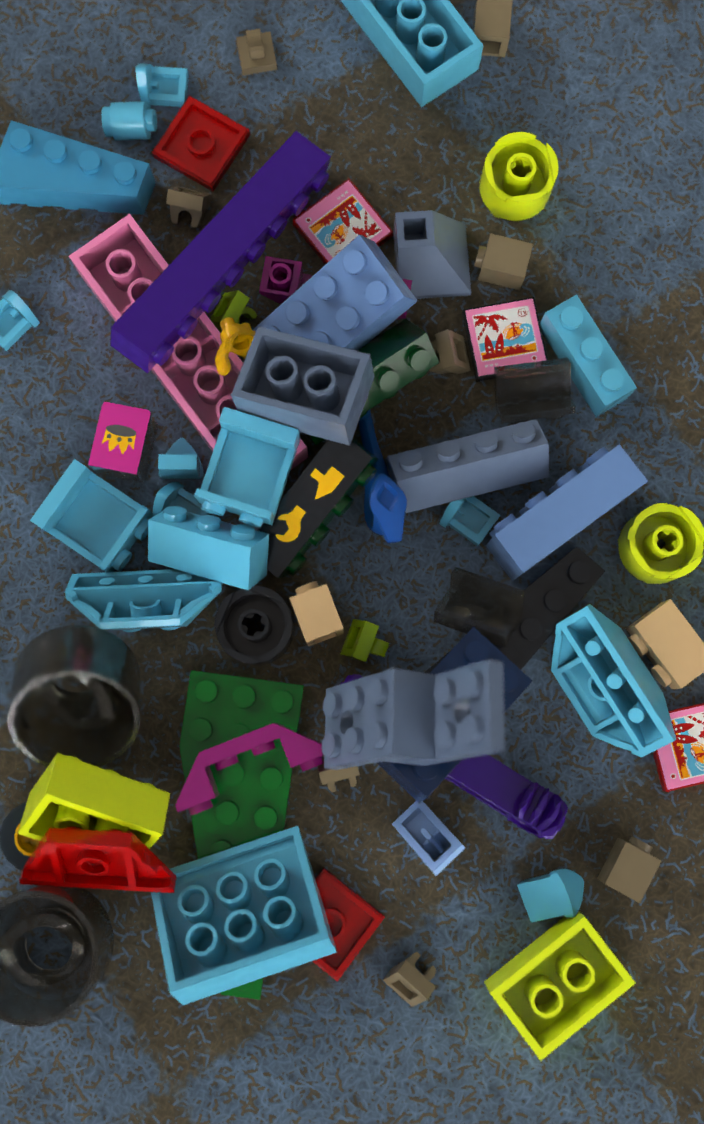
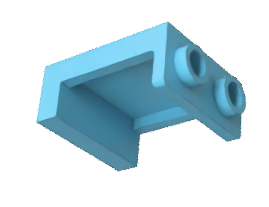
M223 407L219 419L221 430L201 489H196L194 497L202 504L201 509L218 516H224L225 511L240 515V522L257 528H261L262 523L273 525L300 442L299 429Z
M74 459L30 521L107 573L114 572L115 570L120 572L125 568L132 557V553L129 550L137 539L142 541L147 537L148 519L153 517V513L147 507L140 505Z

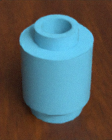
M147 101L112 102L110 106L102 108V127L106 137H113L115 140L151 139V132L157 131L155 109H150Z

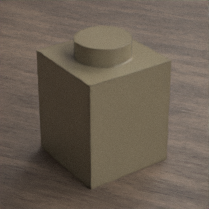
M476 0L472 31L483 44L482 55L506 56L510 39L513 0Z
M490 233L487 246L479 245L474 267L481 268L478 280L520 290L525 279L533 244Z
M631 836L629 842L617 838L597 879L634 901L641 903L661 860L650 855L653 847L633 836Z

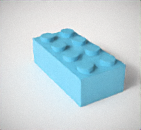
M340 0L421 108L479 70L483 44L449 0Z

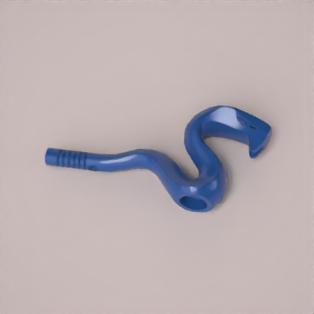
M368 410L366 415L360 418L358 422L362 446L379 460L374 465L377 469L376 474L365 486V520L368 528L373 533L384 536L387 544L397 543L403 539L407 498L399 485L389 477L377 442L371 411Z

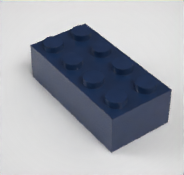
M475 627L429 673L436 675L485 660L503 662L504 712L532 682L525 673ZM462 759L426 766L385 761L376 763L420 803L431 795Z

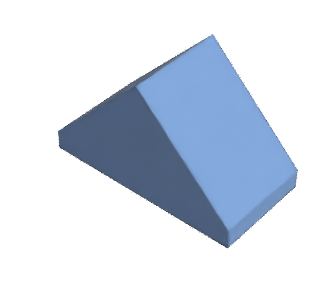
M415 801L392 823L395 829L436 876L465 849L461 842L423 801L420 803Z

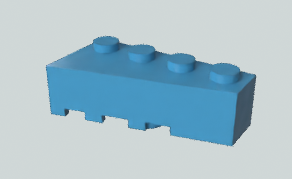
M12 120L0 147V204L2 205L25 204L30 207L53 206L78 210V208L96 209L101 212L144 215L156 184L149 163Z

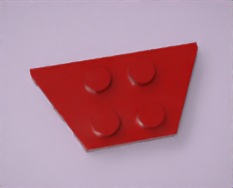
M71 826L64 829H48L23 866L19 882L25 885L174 893L177 877L134 833L118 829L106 831L83 830L79 827Z

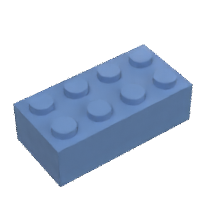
M359 234L253 330L256 331L259 326L358 351L418 300L375 241Z
M620 444L609 452L605 447H602L578 468L579 474L575 469H572L557 480L556 484L548 490L551 493L549 496L544 491L540 492L519 511L520 517L516 519L513 514H510L494 526V529L489 533L492 539L487 543L486 547L512 581L648 482Z

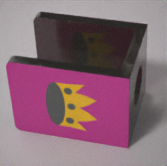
M104 402L101 407L88 466L98 475L145 484L158 429V423L151 420V412L146 409Z

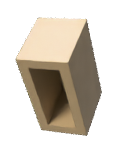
M317 581L295 589L297 595L290 597V601L309 647L344 634L343 625L327 584L318 586Z
M671 599L659 603L626 628L631 635L628 639L638 655H646L654 665L651 668V673L663 687L669 685L671 689H682L704 672V642Z

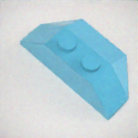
M176 569L82 573L71 575L65 590V597L100 630H123L125 632H137L141 629L150 628L175 630L179 627H187L222 591L223 583Z
M590 604L556 624L551 672L592 736L616 747L629 750L632 754L641 758L676 740L664 694L622 628Z

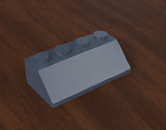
M537 419L390 455L384 461L389 477L405 493L407 498L406 513L548 478L549 443Z

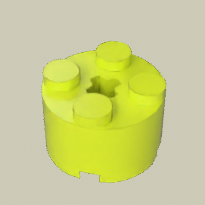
M527 132L507 134L495 143L487 154L480 179L481 198L495 217L510 221H522L532 218L544 209L551 195L559 170L558 159L553 148L548 143L544 145L536 139V135Z
M667 503L651 505L631 518L623 527L618 538L619 556L624 567L635 578L647 584H663L685 576L700 564L703 557L704 527L692 511L682 506L678 507ZM660 539H663L666 544L662 549L657 545Z

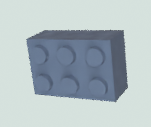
M258 326L231 397L237 411L299 429L300 433L350 446L374 380L371 355Z

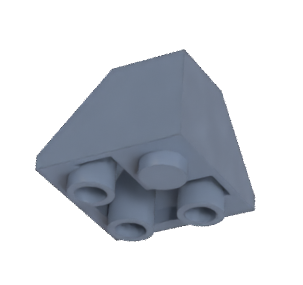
M433 210L396 212L393 231L396 271L402 279L412 280L411 292L416 299L471 296L466 224Z

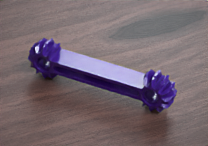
M359 674L348 675L345 681L340 684L363 677ZM490 755L462 759L445 778L450 783L505 816L508 821L517 825L518 828L525 830L529 834H534L538 838L553 839L565 822L568 806L561 800L560 796L552 793L549 788L541 786L538 782H531Z

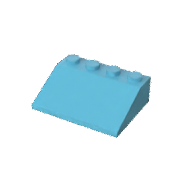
M298 826L170 868L177 877L175 892H151L169 992L182 1005L337 952L325 908Z

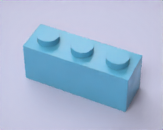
M577 294L545 312L540 322L542 334L596 417L625 401L635 391L636 385Z
M180 506L166 507L162 512L148 519L149 562L245 590H250L267 576L269 534L256 531L250 525H234L223 522L217 516L193 514Z

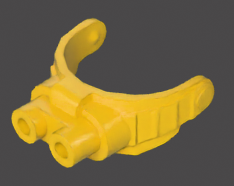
M231 317L224 318L220 322L222 329L220 339L222 344L219 346L220 348L215 356L217 371L223 376L228 375L231 370L228 354L233 352L245 359L256 331L252 330L249 323L238 324Z

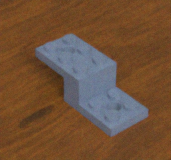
M485 660L436 675L392 668L327 688L323 701V712L325 714V736L322 741L324 769L340 770L381 761L426 766L504 752L503 662Z

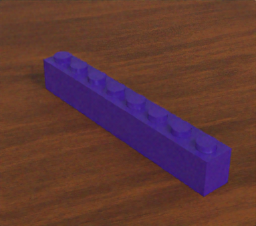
M295 131L111 326L110 346L146 373H149L156 364L163 365L173 353V345L180 337L186 339L191 335L198 324L197 318L204 311L210 313L216 307L221 298L220 293L226 286L232 288L237 284L244 272L243 268L249 261L255 263L263 254L266 248L265 243L271 237L277 239L284 231L288 223L287 219L292 214L297 216L301 213L312 191L314 190L318 193L324 187L329 178V174L326 171L331 156Z

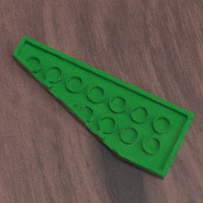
M191 670L179 744L185 782L198 753L272 723L281 724L298 732L304 685ZM280 738L273 740L276 748L254 756L251 749L237 754L239 763L217 771L215 764L209 765L220 795L211 799L212 808L191 815L198 859L284 830L293 767L291 768ZM263 978L223 991L221 995L260 1000Z

